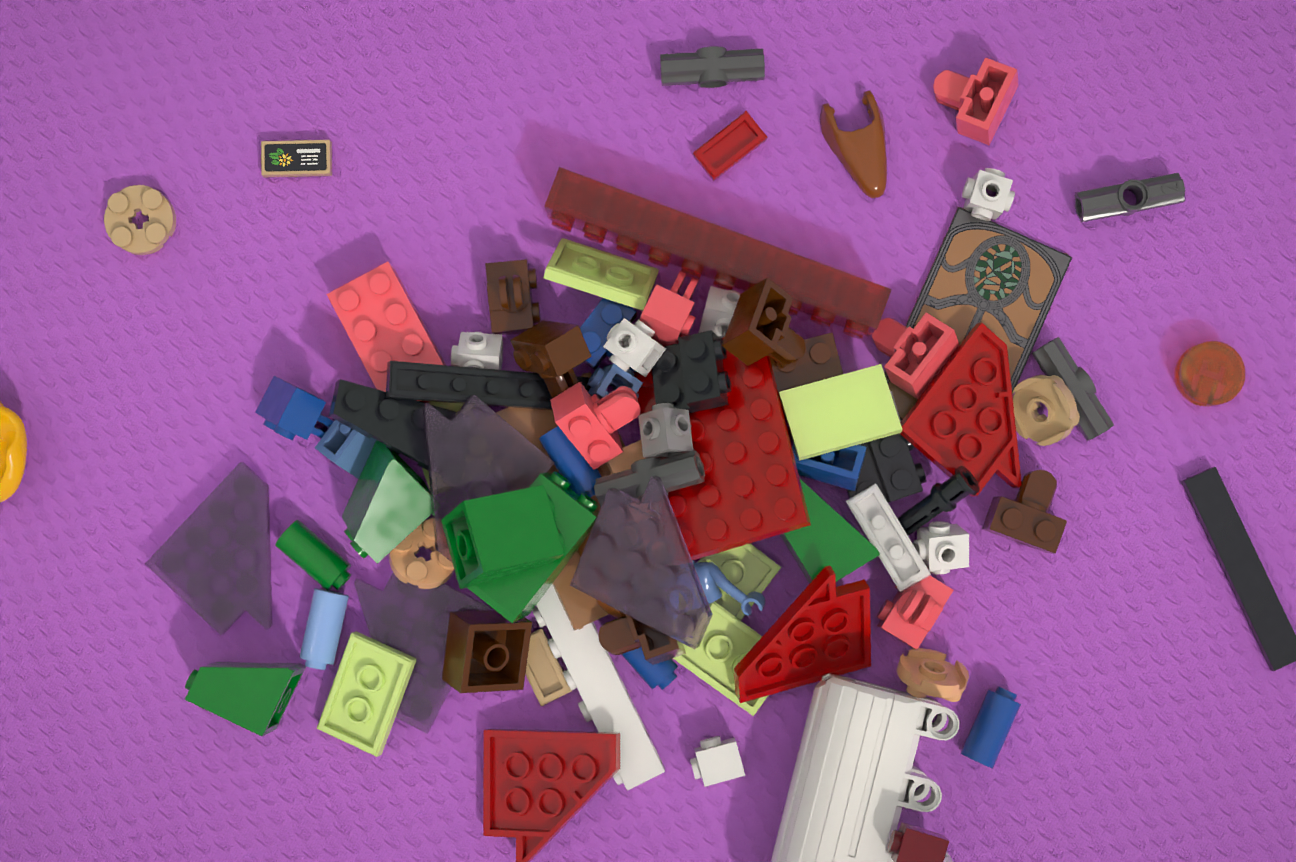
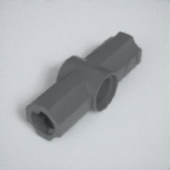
M711 46L700 48L694 53L660 54L662 86L698 84L699 87L717 88L726 86L729 82L759 81L765 78L763 49L727 51L724 47Z
M1179 173L1143 180H1128L1123 184L1077 192L1075 194L1076 214L1080 222L1083 223L1119 215L1129 216L1139 211L1180 204L1185 201L1184 182ZM1124 190L1131 191L1135 195V205H1129L1124 201Z
M1059 337L1032 352L1042 372L1046 376H1059L1071 391L1080 416L1077 427L1086 441L1101 435L1114 426L1111 418L1095 395L1096 388L1093 381L1083 368L1076 365Z
M693 450L663 460L659 458L638 460L631 465V469L596 479L594 490L600 507L608 510L635 501L641 503L660 501L666 498L670 491L704 482L706 475L699 453Z

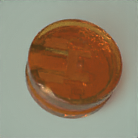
M1218 341L1203 342L1188 348L1179 357L1174 371L1175 383L1180 394L1195 405L1210 407L1224 404L1237 396L1244 385V362L1238 352L1225 343Z

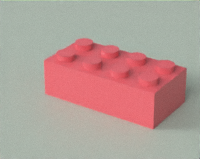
M388 261L326 294L377 390L386 392L387 362L389 361L446 365L396 270ZM416 400V401H420V402H423V403H428V402H430V401Z

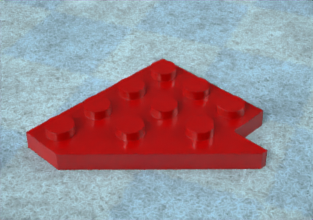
M981 322L973 327L900 422L902 432L899 433L947 476L952 477L955 475V469L960 466L968 469L977 480L980 491L975 495L969 494L971 497L979 495L994 473L1013 489L1019 488L1022 485L1007 345Z
M830 565L825 566L734 667L735 694L739 702H747L821 681L822 677L828 673L842 675L870 667V587L865 579L836 587L835 572Z
M485 729L483 836L516 838V862H530L619 771L620 733Z

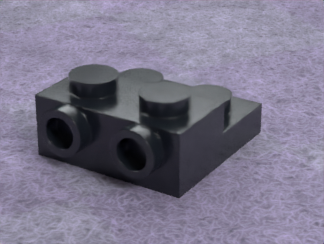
M710 330L679 337L678 344L665 346L666 350L652 368L656 404L672 403L674 408L689 410V413L728 405L727 392H731V381L723 367V359L727 358V350L722 346V338H718Z
M898 433L858 444L867 448L855 491L846 489L849 499L875 483L887 502L923 491L921 484L927 482L925 472L920 462L914 464L910 451L914 450L915 447L901 434Z

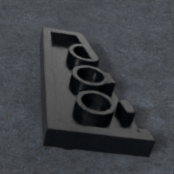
M342 379L336 382L329 413L331 418L368 438L372 437L387 445L386 448L397 454H403L418 462L417 465L429 472L434 471L445 477L447 482L455 486L461 483L473 416L416 400L386 398V392Z

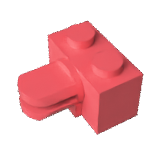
M986 57L977 75L971 74L970 78L950 70H944L934 80L935 100L939 104L959 111L956 116L958 134L990 145L1018 88V71L1013 67Z
M683 271L679 272L671 290L656 284L640 317L641 322L655 331L651 338L663 347L678 344L679 337L688 336L696 318L690 315L695 303L690 299L699 279L692 277L682 297L678 293L687 274Z
M927 312L914 329L910 326L907 328L894 319L885 318L875 325L872 332V338L877 349L890 357V360L884 366L890 382L917 400L960 346L955 330Z
M578 382L550 400L555 423L593 470L623 452L618 429L640 415V405L636 393L626 386H621L600 399L597 394L591 396L581 382Z
M928 576L903 592L898 590L892 602L887 599L876 616L880 619L877 626L917 650L942 612L953 589L934 577Z

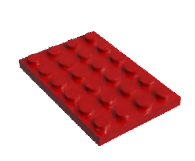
M727 350V358L723 359V367L731 381V392H727L728 405L689 413L693 450L699 453L704 465L706 475L704 482L670 491L666 498L658 501L671 562L675 565L811 525L768 355L747 366ZM652 369L646 377L638 372H634V377L643 382L637 391L639 394L640 415L652 411V406L656 405Z

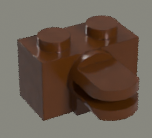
M527 259L485 263L492 333L502 335L520 334L533 327L535 323L541 322L539 302L532 301L531 289L538 288L536 268H529Z
M768 277L741 293L722 346L747 366L767 355L783 367L803 357L806 349L805 341L789 328L792 317L788 312L793 297Z
M543 320L510 340L515 350L513 356L518 366L523 371L539 373L540 377L544 379L552 398L578 383L573 368L592 357L579 326L574 324Z
M1045 470L1030 471L1024 475L1015 501L1002 496L993 497L982 530L1044 553L1056 554L1067 520L1048 514L1057 488L1055 477Z
M658 581L624 592L630 613L621 618L606 622L599 630L598 636L601 646L613 655H620L642 648L645 660L655 665L686 654L666 589Z

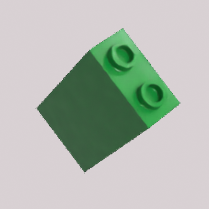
M556 471L552 474L549 472L540 473L530 487L545 485L547 495L552 498L555 524L564 538V555L547 565L467 587L511 623L531 613L603 516L597 510L599 504L594 499L584 493H581L580 496L569 488L571 482Z
M800 479L811 525L780 534L809 584L825 566L830 565L836 574L837 582L880 555L875 546Z

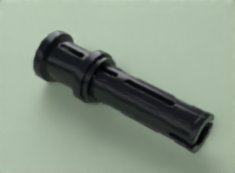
M960 466L955 469V475L942 484L936 483L930 490L931 494L898 517V520L907 535H910L941 512L953 511L957 506L956 503L969 494L975 495L980 491L979 484L968 469Z

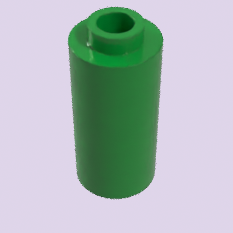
M300 520L292 523L275 544L279 550L327 591L333 587L339 590L352 575L348 572L351 564Z

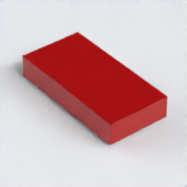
M745 111L695 150L692 155L710 178L715 181L765 142L768 137L749 113Z

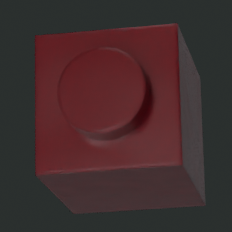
M901 822L899 831L893 830L891 834L888 852H892L891 859L894 862H943L949 840L942 834Z

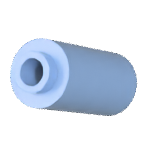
M314 589L300 652V658L306 660L305 666L326 670L327 664H334L349 595L324 589Z

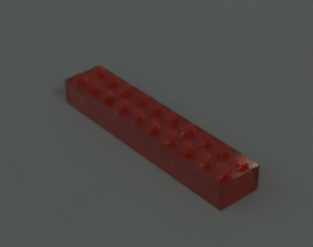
M561 167L558 169L544 206L548 219L552 220L551 225L567 232H571L572 228L585 232L584 237L591 241L603 244L605 239L616 243V249L633 256H635L636 252L649 256L648 261L666 268L669 263L681 267V271L687 273L686 276L700 279L701 275L713 279V285L721 289L733 290V287L746 291L768 277L793 297L789 314L797 315L798 311L811 315L810 321L825 327H830L831 323L844 327L842 331L844 334L858 339H862L863 335L869 337L877 330L892 290Z

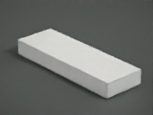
M876 483L846 501L870 543L879 551V558L900 592L931 575Z

